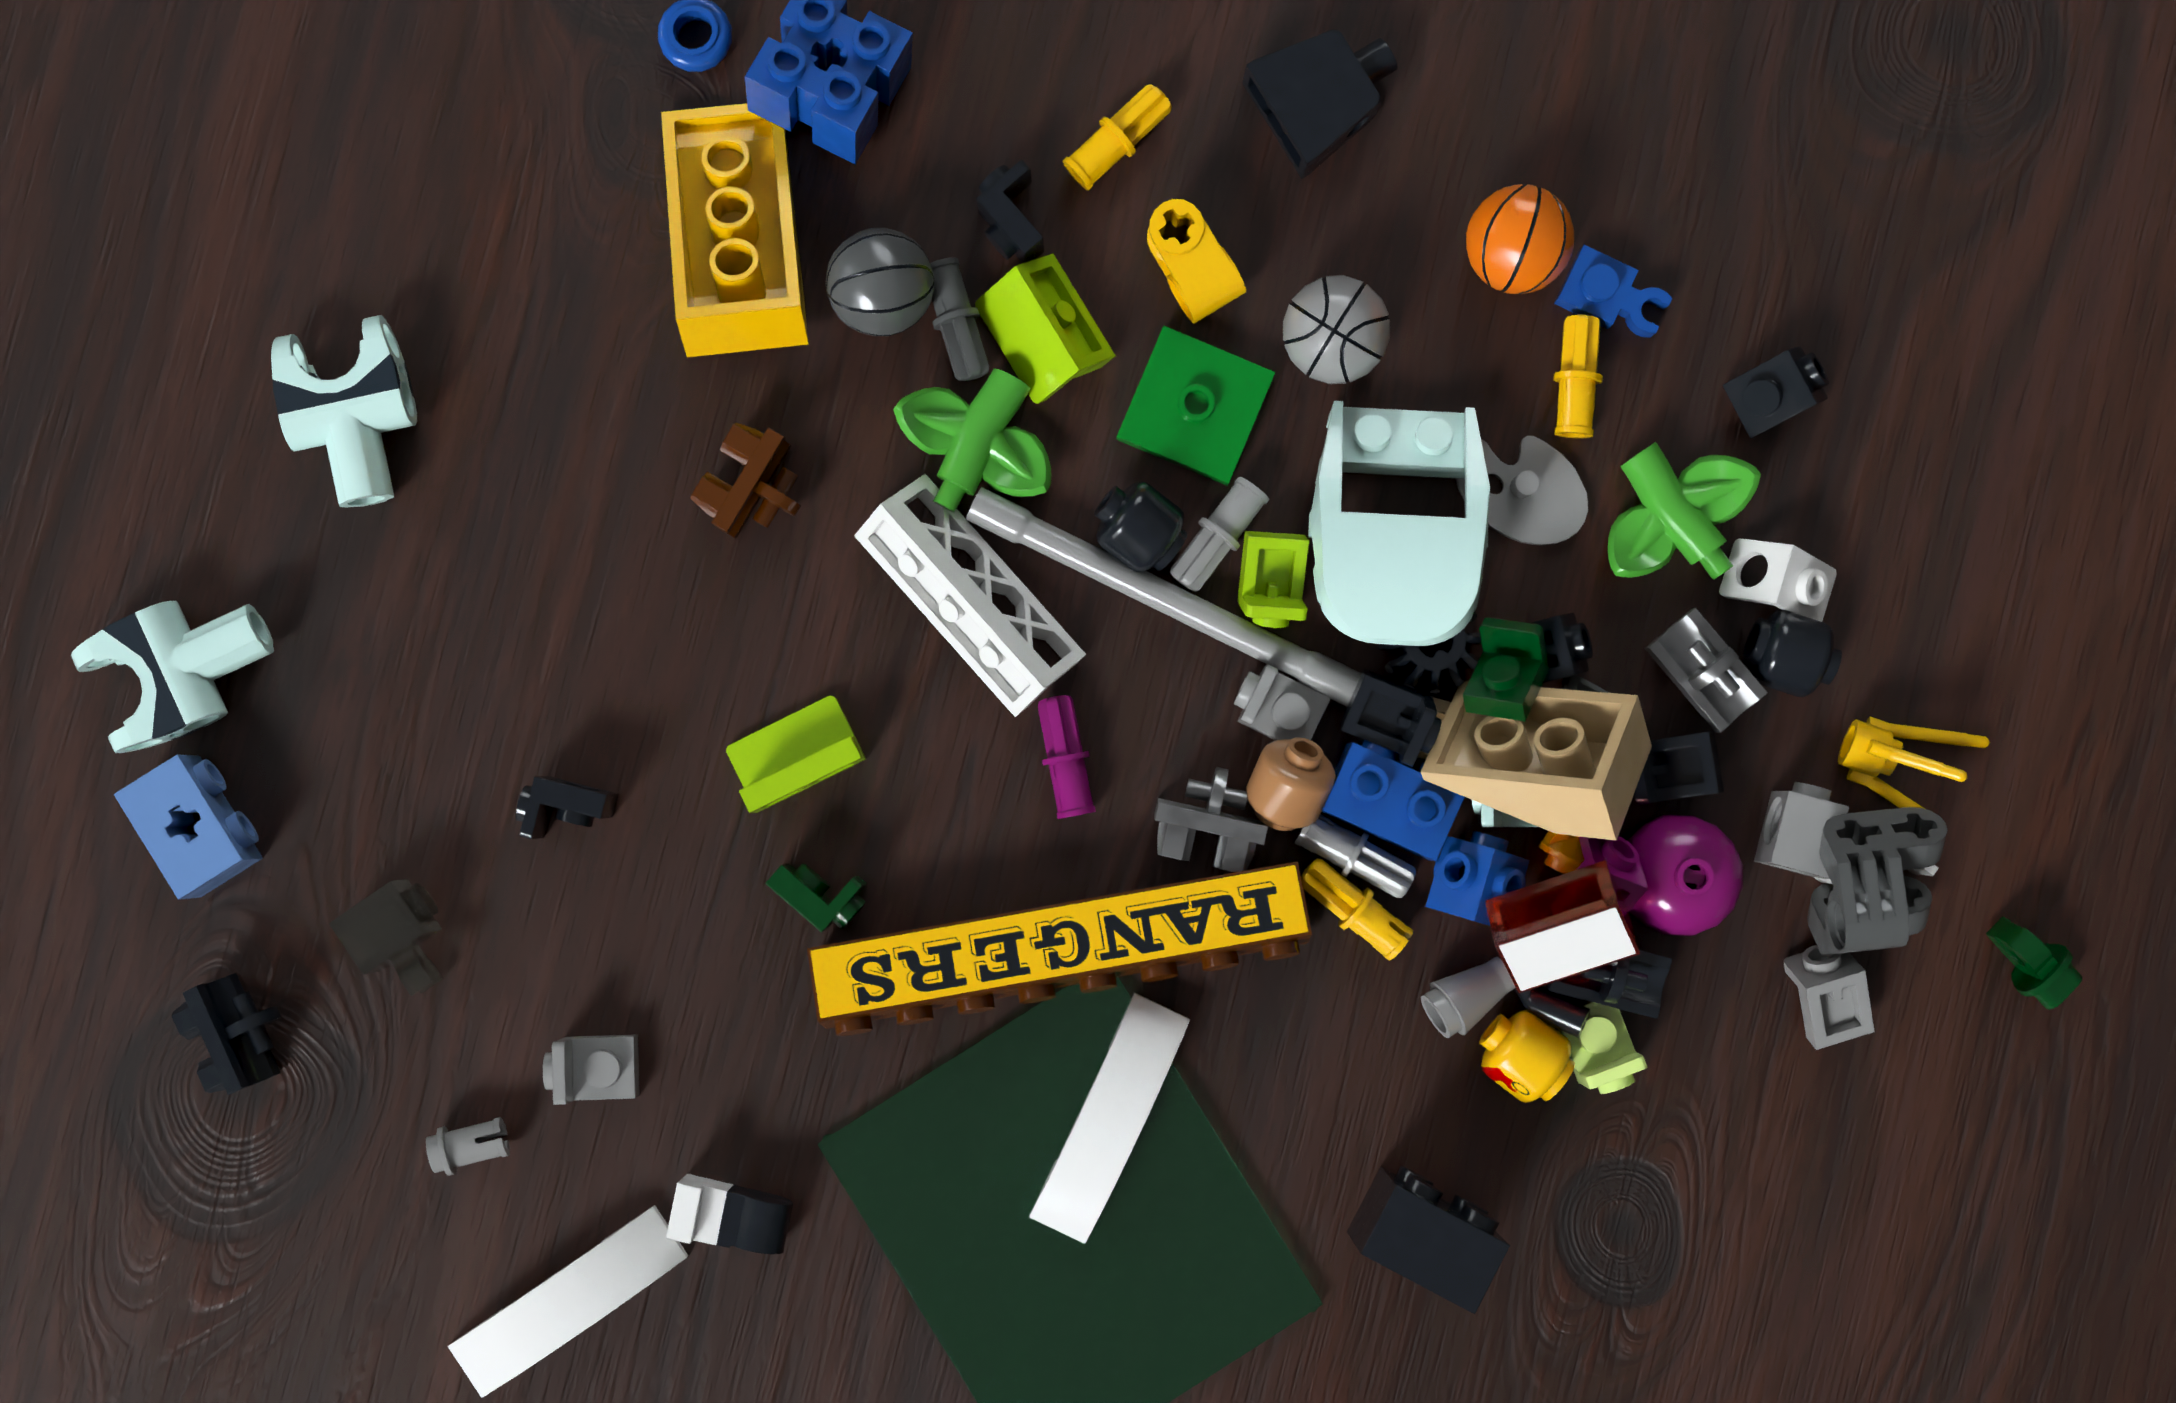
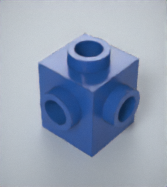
M1473 831L1470 842L1447 836L1441 854L1435 862L1434 878L1425 907L1510 931L1517 903L1525 890V875L1530 860L1506 853L1509 841L1492 835Z

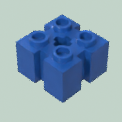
M790 0L780 16L782 43L768 37L745 75L748 111L790 132L799 120L812 127L813 144L856 165L878 126V101L890 106L911 69L913 32L871 11L867 13L861 23L847 16V0Z

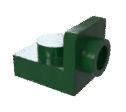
M1486 617L1479 628L1483 653L1463 693L1465 710L1468 713L1526 722L1549 670L1543 628L1538 624Z
M789 863L781 865L765 883L821 933L828 930L833 923L842 930L866 903L858 894L867 883L859 876L853 877L832 901L825 895L830 885L804 863L797 870Z

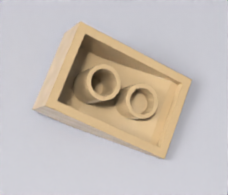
M1464 681L1463 684L1458 686L1441 724L1437 739L1421 769L1423 780L1555 834L1617 841L1652 747L1638 695L1541 687L1526 722L1466 712L1463 693L1469 681Z

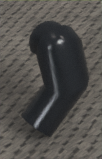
M1547 983L1523 991L1520 990L1517 984L1514 990L1527 1012L1532 1013L1554 1028L1575 1037H1580L1590 1014L1589 1008L1546 990Z

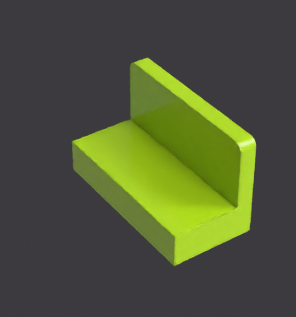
M1054 254L1016 265L975 302V307L978 308L980 316L1016 375L1031 388L1028 394L1035 404L1046 401L1072 379L1102 368L1116 356Z
M827 696L728 745L726 748V753L744 787L739 790V793L749 813H758L866 760L837 698L834 696Z

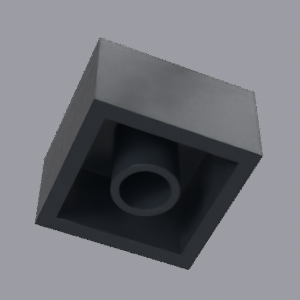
M1401 1165L1397 1174L1380 1166L1347 1230L1348 1235L1360 1254L1475 1314L1510 1247L1496 1231L1499 1222L1488 1216L1489 1212L1457 1194H1455L1451 1203L1441 1199L1443 1192L1435 1188L1432 1181Z

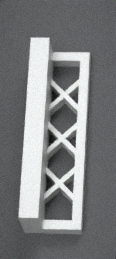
M924 474L882 502L854 536L1016 717L1029 707L1051 684L1075 666L1086 653L957 509L953 513L933 502L939 488ZM919 498L935 516V526L920 522L906 505ZM951 547L965 550L975 561L976 571L961 568L951 556ZM992 592L1005 595L1015 606L1016 617L1000 612L992 603ZM1032 638L1045 640L1061 657V660L1050 668L1033 649Z

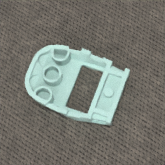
M1334 401L1327 420L1326 428L1328 430L1319 461L1312 510L1309 514L1308 538H1312L1315 558L1313 576L1316 596L1321 605L1322 612L1329 622L1343 634L1366 643L1428 646L1444 642L1461 632L1472 619L1478 605L1486 549L1488 547L1490 484L1475 408L1466 407L1464 413L1343 407V401ZM1342 472L1465 479V518L1341 512Z

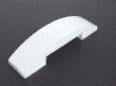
M1134 992L1059 1157L1055 1160L1029 1215L1030 1218L1084 1244L1086 1243L1147 1120L1177 1053L1190 1018Z
M655 1205L448 1346L481 1398L582 1333L689 1256L679 1241L666 1239L668 1224Z

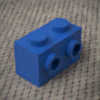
M1364 740L1362 746L1354 742L1347 743L1336 765V779L1322 808V813L1426 860L1437 861L1465 797L1423 780L1421 769L1424 762H1421L1418 771L1396 762L1397 752Z

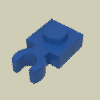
M1583 245L1574 259L1554 304L1575 314L1597 317L1600 320V326L1609 329L1614 324L1617 315L1625 318L1627 327L1634 334L1644 338H1651L1657 333L1659 326L1647 321L1643 317L1641 312L1642 305L1652 304L1664 310L1670 305L1673 298L1660 288L1649 287L1639 290L1632 287L1639 270L1587 245Z

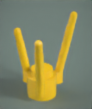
M1869 716L1867 722L1855 719L1851 723L1840 747L1838 764L1850 768L1847 780L1867 786L1898 808H1923L1877 776L1880 773L1890 776L1898 763L1958 782H1964L1967 779V773L1964 770L1902 750L1903 743L1893 739V737L1979 748L1988 747L1990 741L1985 736L1892 724Z

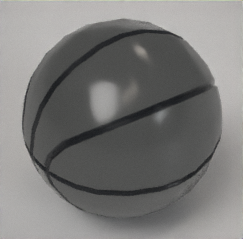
M869 228L857 232L842 242L834 251L828 264L825 286L833 310L845 325L859 333L871 336H891L907 330L916 324L927 312L934 292V274L927 255L914 239L902 232L888 228Z

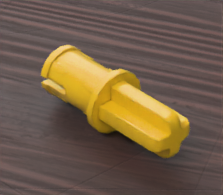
M1151 84L1146 85L1112 118L1109 119L1103 116L1099 120L1101 128L1072 155L1066 157L1062 161L1063 165L1070 175L1084 189L1089 191L1093 184L1124 155L1132 157L1136 153L1134 146L1171 112L1172 105L1169 99L1158 87Z
M1577 314L1567 316L1564 320L1560 371L1555 372L1553 380L1559 383L1557 426L1554 432L1556 436L1566 438L1593 437L1594 429H1592L1596 384L1603 382V376L1597 373L1601 323L1599 318L1594 316Z
M1317 858L1302 873L1303 889L1340 918L1338 921L1340 928L1345 930L1349 927L1357 935L1359 934L1369 942L1372 947L1389 961L1396 957L1409 941L1408 938L1413 934V929L1406 926L1397 917L1395 918L1381 904L1372 898L1374 895L1372 890L1366 888L1361 891L1323 859Z

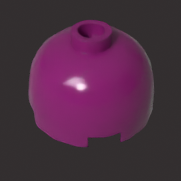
M1662 815L1640 824L1635 829L1637 831L1627 841L1635 847L1639 854L1648 890L1628 913L1634 915L1642 925L1663 935L1693 936L1718 926L1734 910L1743 889V864L1734 843L1717 826L1693 815Z

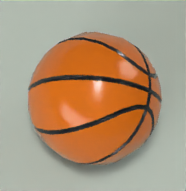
M1515 184L1493 192L1473 212L1466 231V251L1470 265L1475 273L1490 287L1509 294H1526L1546 287L1565 269L1574 248V227L1565 205L1548 190L1529 184Z

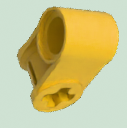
M1171 199L1163 202L1154 210L1147 230L1148 247L1166 276L1175 299L1192 323L1198 322L1246 293L1244 281L1237 267L1225 249L1219 245L1201 212L1194 204L1184 199ZM1167 221H1171L1172 225L1176 228L1184 224L1188 227L1183 244H1180L1175 237L1167 240L1163 239L1162 236Z

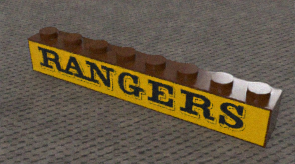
M1297 861L807 948L818 1023L826 1029L835 1027L836 1036H848L873 1030L872 1021L896 1016L897 1025H911L933 1020V1010L957 1006L958 1014H973L992 1010L995 1008L994 999L1018 995L1021 1004L1046 1001L1056 997L1055 988L1079 984L1081 993L1108 990L1117 987L1116 977L1140 973L1142 982H1153L1178 976L1177 966L1201 962L1203 971L1227 969L1239 965V955L1262 952L1263 958L1266 961L1284 959L1299 955V945L1309 943L1312 932Z

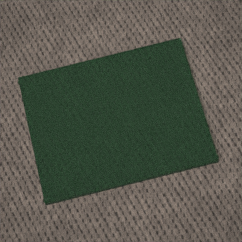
M1116 977L1117 987L1098 992L1081 993L1079 984L1062 988L1056 992L1055 998L1035 1005L833 1134H826L817 1144L977 1403H1169L1308 1313L1315 1312L1319 1306L1323 1305L1173 1063L1132 1152L1086 1243L1084 1244L1029 1217L1132 999L1119 977Z

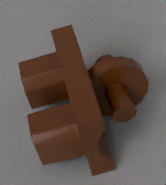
M735 422L722 442L720 451L745 467L733 486L706 472L691 494L690 499L706 514L714 518L711 522L713 525L735 539L760 498L764 500L752 519L762 526L769 527L779 508L792 516H796L801 505L787 495L799 476L783 467L773 485H768L791 445L785 441L784 436L770 428H767L765 433H762L757 429Z

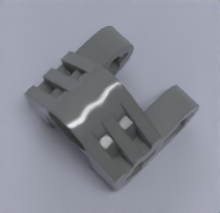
M1905 807L1846 813L1833 816L1826 821L1823 827L1819 854L1832 884H1821L1814 889L1807 916L1808 926L1821 954H1840L1904 947L1907 945L1910 935L1917 934L1926 927L1932 904L1931 891L1917 879L1903 876V870L1926 868L1940 861L1948 830L1945 821L1939 815L1920 807Z

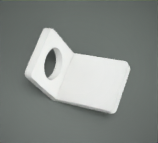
M1741 538L1735 540L1729 557L1733 567L1724 573L1719 589L1720 595L1728 599L1774 605L1781 610L1823 621L1837 575L1836 569L1795 545ZM1754 556H1765L1768 569L1763 580L1753 587H1744L1741 582V571L1744 564Z

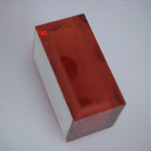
M1606 860L1485 900L1494 945L1518 993L1640 954L1628 909Z

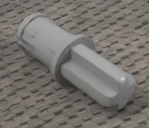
M1238 477L1235 480L1234 486L1208 519L1202 517L1199 520L1198 524L1202 528L1172 566L1170 573L1173 578L1187 589L1194 592L1199 591L1229 550H1238L1240 544L1237 542L1238 538L1262 506L1266 505L1270 500L1268 496L1253 483L1243 477Z
M1321 814L1316 822L1302 828L1295 841L1296 845L1302 846L1342 868L1341 875L1347 877L1348 873L1351 872L1396 898H1402L1407 893L1416 876L1414 866L1368 842L1369 834L1363 832L1362 836H1359Z

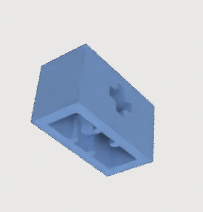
M177 754L113 794L178 900L200 898L263 859L255 846L259 838L254 826L242 812H234L222 793L227 789L222 774L208 759L202 760L197 755ZM192 813H199L201 818L194 825L197 834H190L188 829L195 821Z

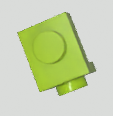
M1245 531L1237 602L1245 616L1253 618L1252 622L1254 624L1269 628H1284L1289 626V620H1306L1308 608L1302 600L1309 539L1306 535Z

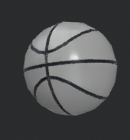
M1345 275L1326 276L1305 285L1291 299L1292 303H1289L1283 319L1284 346L1290 360L1306 376L1309 375V378L1326 384L1351 383L1369 374L1381 361V357H1384L1390 341L1389 313L1382 298L1368 284Z

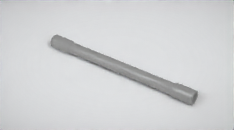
M983 487L978 491L966 517L967 521L1012 543L1023 544L1265 664H1269L1296 678L1299 683L1330 697L1346 707L1348 706L1362 673L1319 652L1308 651L1147 571L1135 572L1110 553L1035 517L1028 509Z

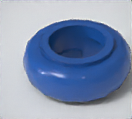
M679 0L674 2L662 15L658 24V43L663 55L675 67L687 72H703L716 67L727 56L732 44V26L727 14L710 0ZM694 20L708 23L712 28V34L704 46L697 49H688L678 42L681 28L687 23Z

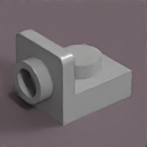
M1269 664L1263 667L1259 676L1249 671L1233 703L1243 709L1237 722L1273 740L1296 737L1311 740L1331 698L1279 673V669Z
M1814 945L1807 948L1803 953L1786 957L1783 960L1786 974L1798 987L1806 1038L1816 1050L1875 1032L1866 971L1850 953L1821 954L1818 946Z
M638 1034L563 1037L552 1043V1052L545 1053L543 1059V1083L546 1090H553L554 1105H564L577 1100L633 1099L640 1096Z

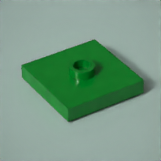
M1163 326L1116 440L1228 486L1275 372Z

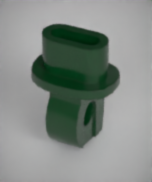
M2003 916L1986 933L1997 948L2015 966L2011 973V979L2016 990L2023 996H2034L2046 1009L2050 1010L2058 1007L2082 982V975L2071 964L2073 955L2066 946L2043 943L2028 929L2012 923L2010 919Z

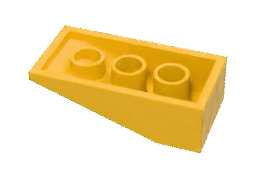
M747 103L661 112L675 317L687 358L808 345L804 290L786 130L748 111Z

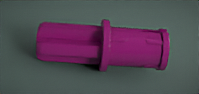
M1070 695L1045 698L1038 703L1048 758L1043 759L1042 764L1043 766L1049 765L1058 811L1056 813L1057 819L1096 812L1092 802L1084 758L1090 757L1089 751L1083 752L1073 699Z

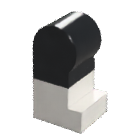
M686 1174L676 1186L666 1239L689 1244L692 1241L727 1248L734 1246L742 1250L761 1254H781L784 1252L793 1202L779 1195Z

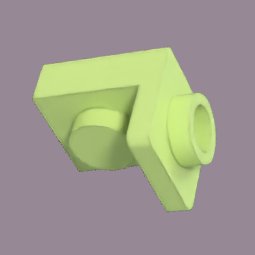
M1590 1001L1580 1003L1579 1005L1590 1009L1589 1017L1580 1037H1575L1557 1029L1571 1042L1570 1059L1575 1062L1573 1071L1578 1083L1588 1089L1598 1087L1600 1094L1615 1092L1630 1086L1635 1082L1633 1074L1648 1067L1644 1056L1635 1051L1620 1010Z

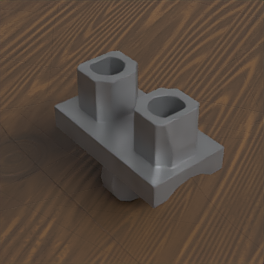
M1696 608L1688 611L1644 648L1716 733H1721L1740 714L1768 693L1740 661L1739 656L1734 650L1728 647Z
M1220 767L1215 768L1212 783L1188 779L1185 797L1207 801L1206 809L1158 798L1154 813L1155 821H1160L1157 834L1158 855L1189 861L1196 830L1219 835L1212 865L1213 867L1231 872L1247 871L1255 852L1256 843L1261 845L1265 843L1268 826H1265L1263 822L1220 812L1222 805L1245 810L1247 802L1246 791L1226 787L1228 769Z

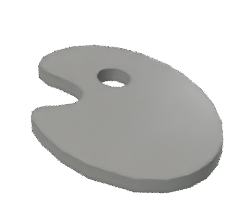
M1526 436L1520 442L1517 463L1507 465L1500 461L1488 443L1481 439L1487 473L1497 477L1502 483V491L1499 494L1490 493L1489 528L1509 539L1532 545L1557 544L1569 539L1580 530L1585 523L1588 513L1587 492L1576 469L1562 453L1535 436ZM1456 478L1458 490L1465 501V479Z

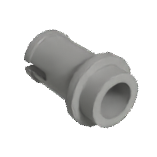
M497 1117L492 1121L448 1131L445 1126L437 1128L436 1135L426 1137V1151L432 1171L434 1173L445 1171L450 1176L456 1174L457 1167L500 1156H509L510 1144L508 1140L503 1141V1138L483 1142L508 1135L503 1119Z

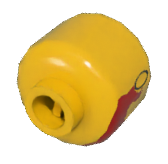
M1522 1010L1509 1019L1502 1014L1498 1015L1486 1028L1479 1041V1044L1486 1048L1481 1063L1482 1071L1524 1103L1532 1102L1538 1098H1542L1544 1101L1553 1098L1568 1081L1575 1067V1062L1570 1059L1572 1049L1570 1040L1554 1027L1532 1013L1527 1012V1010Z

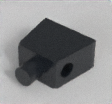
M1333 29L1248 63L1245 68L1242 84L1299 176L1303 179L1377 115L1382 100L1373 84L1396 71L1398 67L1391 49L1383 39L1378 38L1353 53L1342 33L1337 29Z

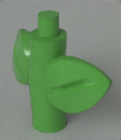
M994 368L970 405L950 389L940 387L924 388L902 398L896 404L893 411L897 423L906 437L919 449L928 454L945 455L936 475L943 483L933 500L934 503L954 513L965 493L974 496L982 478L996 491L1010 496L1029 497L1047 493L1051 485L1052 474L1050 461L1044 445L1033 433L1016 426L1006 427L1031 390L1026 383L1005 371Z
M1656 441L1620 466L1642 504L1629 508L1618 515L1611 526L1607 552L1609 564L1615 576L1632 578L1659 570L1669 563L1676 548L1690 565L1700 561L1713 580L1733 567V564L1720 548L1727 540L1715 525L1734 518L1752 499L1761 477V473L1755 466L1735 457L1708 455L1696 459L1677 478Z

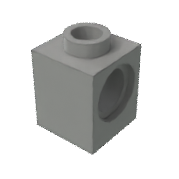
M1794 782L1792 791H1771L1754 862L1810 877L1830 879L1819 854L1823 827L1826 821L1833 816L1848 813L1849 806L1830 802L1831 790L1800 782Z

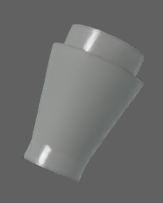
M1496 956L1484 964L1431 982L1430 991L1421 996V1003L1432 1024L1444 1037L1450 1038L1457 1032L1461 1035H1466L1507 993L1515 989L1517 984L1508 966Z

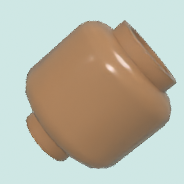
M1296 737L1275 740L1267 744L1259 756L1246 786L1248 802L1254 809L1258 819L1273 829L1292 831L1296 828L1308 827L1318 820L1336 779L1334 767L1323 753L1321 747L1309 739Z

